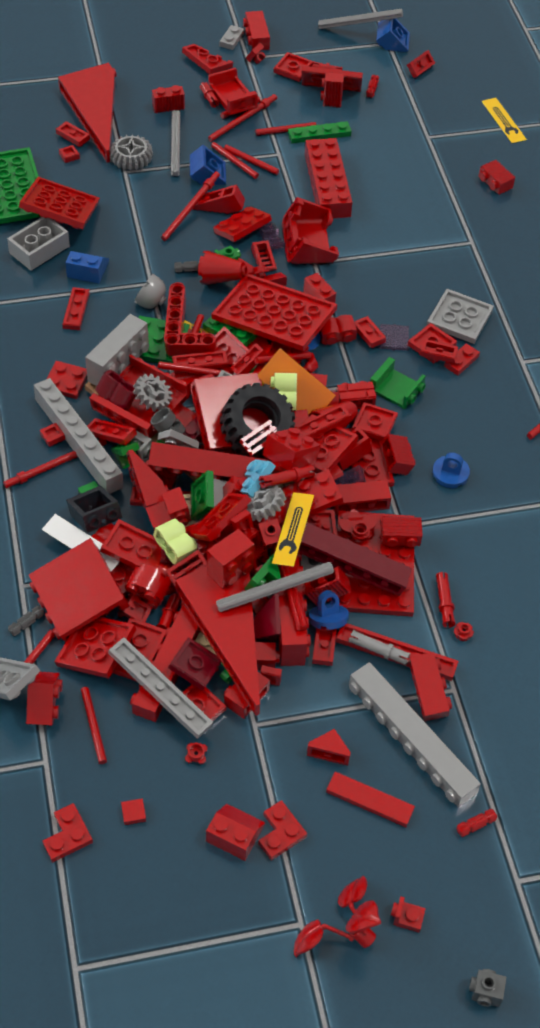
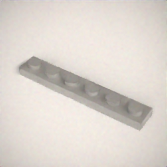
M122 638L109 649L108 654L197 739L213 725V721L125 638Z

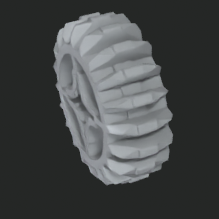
M139 135L120 136V139H115V142L110 147L111 160L118 168L129 169L130 171L135 169L137 171L138 168L143 169L144 166H148V163H151L153 156L152 146L149 140H145L144 137L140 138Z

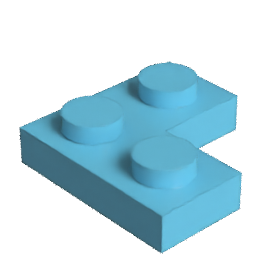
M255 459V461L250 462L244 474L247 479L243 482V488L240 492L253 498L254 493L261 487L259 483L264 482V480L259 481V477L271 474L276 466L271 461Z

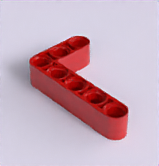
M179 282L171 284L164 334L166 354L172 357L217 351L216 338L213 334L183 333L186 309L185 286Z

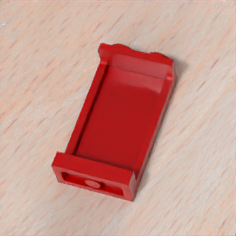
M236 68L208 75L210 88L215 91V96L229 115L258 107V94L256 91L249 92L238 78Z

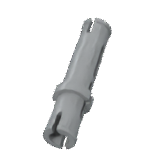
M355 630L352 631L351 636L354 637L349 638L350 643L383 655L387 660L390 658L407 665L409 660L405 658H409L411 653L395 648L391 643L388 645Z

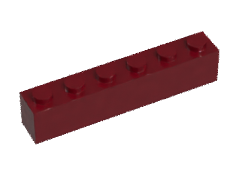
M306 522L298 553L321 563L331 562L333 568L339 566L343 572L397 596H400L406 589L412 568L401 562L394 561L383 554L369 550L367 547L353 543L349 539L342 538L330 531Z

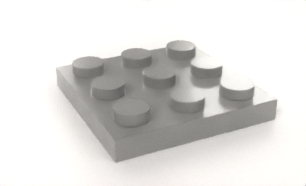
M446 289L429 317L427 325L432 323L446 334L475 344L493 312L494 306Z

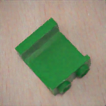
M388 357L370 378V382H373L377 395L406 409L409 404L414 403L418 393L424 391L426 376L422 374L415 381L394 370L395 360Z

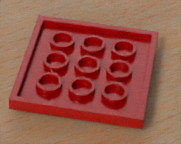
M37 177L20 200L19 208L26 212L39 214L43 218L54 219L58 223H66L76 229H83L99 204L100 198Z

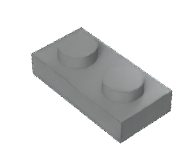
M231 25L220 40L219 46L233 50L244 35V29Z
M172 429L160 432L158 435V440L165 444L199 448V441Z

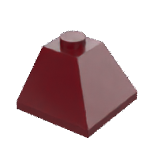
M274 593L254 618L255 642L279 641L281 635L279 593Z

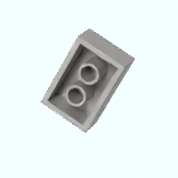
M41 217L7 238L9 253L30 270L35 269L70 246L68 231L51 218Z

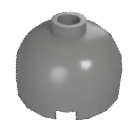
M152 274L147 280L146 285L137 294L135 303L145 309H153L158 304L162 306L167 298L164 296L166 293L164 282L158 276Z

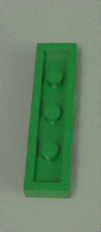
M348 121L288 129L291 144L312 139L351 136L352 133Z

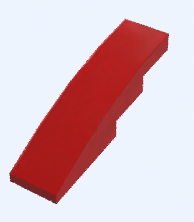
M245 509L230 519L233 532L240 529L255 544L254 566L250 571L251 577H254L256 574L255 569L260 565H264L269 556L267 549L264 550L259 531L253 526L251 513Z

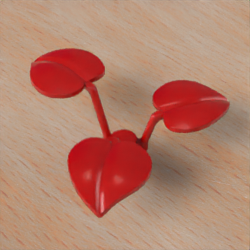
M361 876L349 883L338 897L339 906L344 908L349 905L350 910L354 914L346 924V931L348 933L327 924L321 925L319 920H314L307 924L296 938L294 945V956L296 958L298 955L315 947L320 942L323 930L325 929L346 937L351 942L355 939L363 948L369 947L374 942L376 934L370 928L381 924L377 904L373 900H369L361 904L357 909L354 908V902L361 900L366 892L367 879L365 876Z

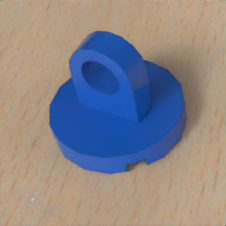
M448 453L446 456L436 460L433 465L432 475L439 485L446 488H458V486L466 484L469 479L470 468L459 454Z
M330 590L322 592L318 597V606L309 611V622L318 629H321V626L326 627L328 630L338 629L345 626L347 620H349V611L347 608L339 605V597ZM332 597L331 602L329 604H325L326 600Z

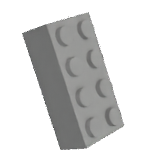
M129 314L85 357L88 382L97 386L104 372L108 370H113L120 375L130 364V354L137 358L147 352L149 348L147 322Z

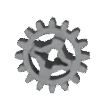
M144 374L133 385L135 388L133 393L137 394L135 399L141 401L140 405L145 404L147 410L151 407L153 412L156 409L160 410L167 407L172 400L170 396L173 394L171 391H168L170 386L165 385V380L160 381L159 376L154 378L153 374H150L149 377Z
M277 485L275 487L270 486L267 489L262 488V491L258 490L254 493L253 498L250 497L252 501L247 505L246 510L251 513L252 521L257 519L260 522L262 518L267 520L268 516H275L276 511H281L280 507L285 505V494Z

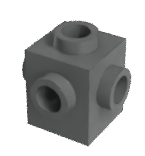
M490 969L478 970L476 977H471L469 991L473 992L471 1000L477 1001L479 1005L485 1007L491 1005L500 1007L504 997L507 977L496 974L495 971Z

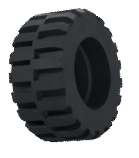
M253 383L252 386L250 384L243 385L242 388H238L230 396L221 412L220 424L223 425L220 429L222 434H226L225 441L233 444L231 447L233 450L236 451L238 449L243 456L248 454L239 442L253 431L246 425L243 419L242 412L244 409L255 408L264 412L271 420L272 426L277 428L276 431L295 427V413L291 412L293 409L290 402L287 403V397L284 394L281 395L279 393L280 390L277 388L272 389L268 384L260 386V383ZM258 433L257 435L246 441V443H250L263 433ZM267 436L250 447L251 450L265 442ZM264 448L250 457L257 458L259 455L260 458H265L262 455Z

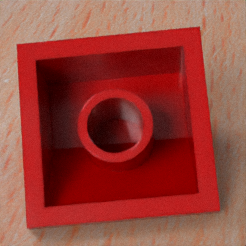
M225 804L216 812L206 830V842L246 861L265 826V822L229 804Z

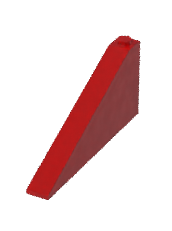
M109 63L58 76L59 90L87 133L90 134L91 139L107 163L110 162L115 77L117 76L115 68H112Z
M207 566L176 579L177 594L256 716L259 715L260 695L252 601L219 612L216 601L245 591L246 589L244 588L250 582V572L241 575L235 583L227 585L223 589L207 574Z

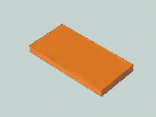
M280 348L258 374V378L263 383L270 385L271 377H274V373H297L296 410L307 409L308 414L314 409L326 407L336 396Z

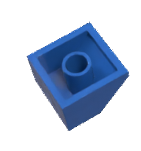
M397 19L381 20L378 22L376 41L379 46L389 51L407 52L409 50L410 32Z
M205 145L200 146L190 154V177L194 181L203 185L205 180L217 171L220 173V176L214 182V185L226 184V165L224 160Z
M70 251L65 262L67 277L99 284L109 263V258Z

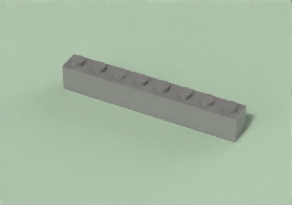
M48 378L34 384L35 400L52 423H57L63 431L65 440L73 451L76 452L97 483L110 494L123 488L122 471L53 381Z
M370 662L350 675L349 688L352 693L362 699L367 709L372 710L378 722L382 725L384 724L389 729L391 736L395 740L398 739L403 745L405 752L416 759L418 766L431 776L433 783L442 788L450 802H454L460 807L478 793L481 783Z

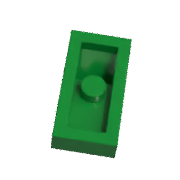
M132 441L127 445L118 444L110 447L122 468L130 466L126 455L127 451L133 450L136 453L140 449L138 442Z
M274 554L260 568L244 589L248 590L281 578L278 564H272Z

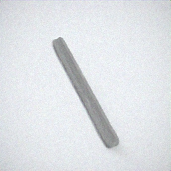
M394 9L319 20L318 26L319 29L402 18L403 10Z
M179 110L172 111L171 175L173 177L180 175Z
M327 562L216 601L219 612L332 574L334 569L331 562Z

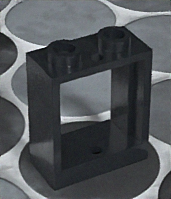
M101 485L66 500L71 517L87 533L123 518L118 501Z

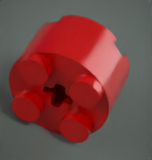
M137 564L125 585V589L129 593L128 597L133 595L153 607L152 609H157L168 592L172 581L168 576L166 578L161 576L162 571L153 566L141 564L138 567Z

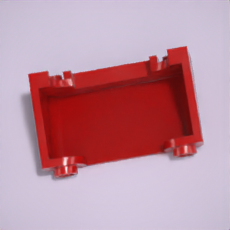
M299 197L295 199L282 220L287 262L292 264L332 263L338 259V248L335 246L329 248L326 229L333 222L330 208Z

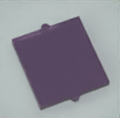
M380 324V331L386 337V342L380 344V349L408 351L409 326Z

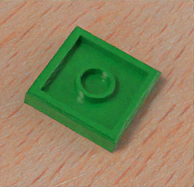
M207 470L191 484V519L194 521L200 520L214 508L213 471Z

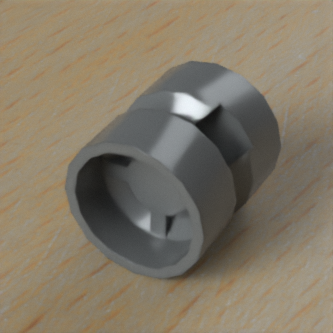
M168 407L157 411L150 420L151 425L159 433L169 429L181 434L185 431L184 425Z

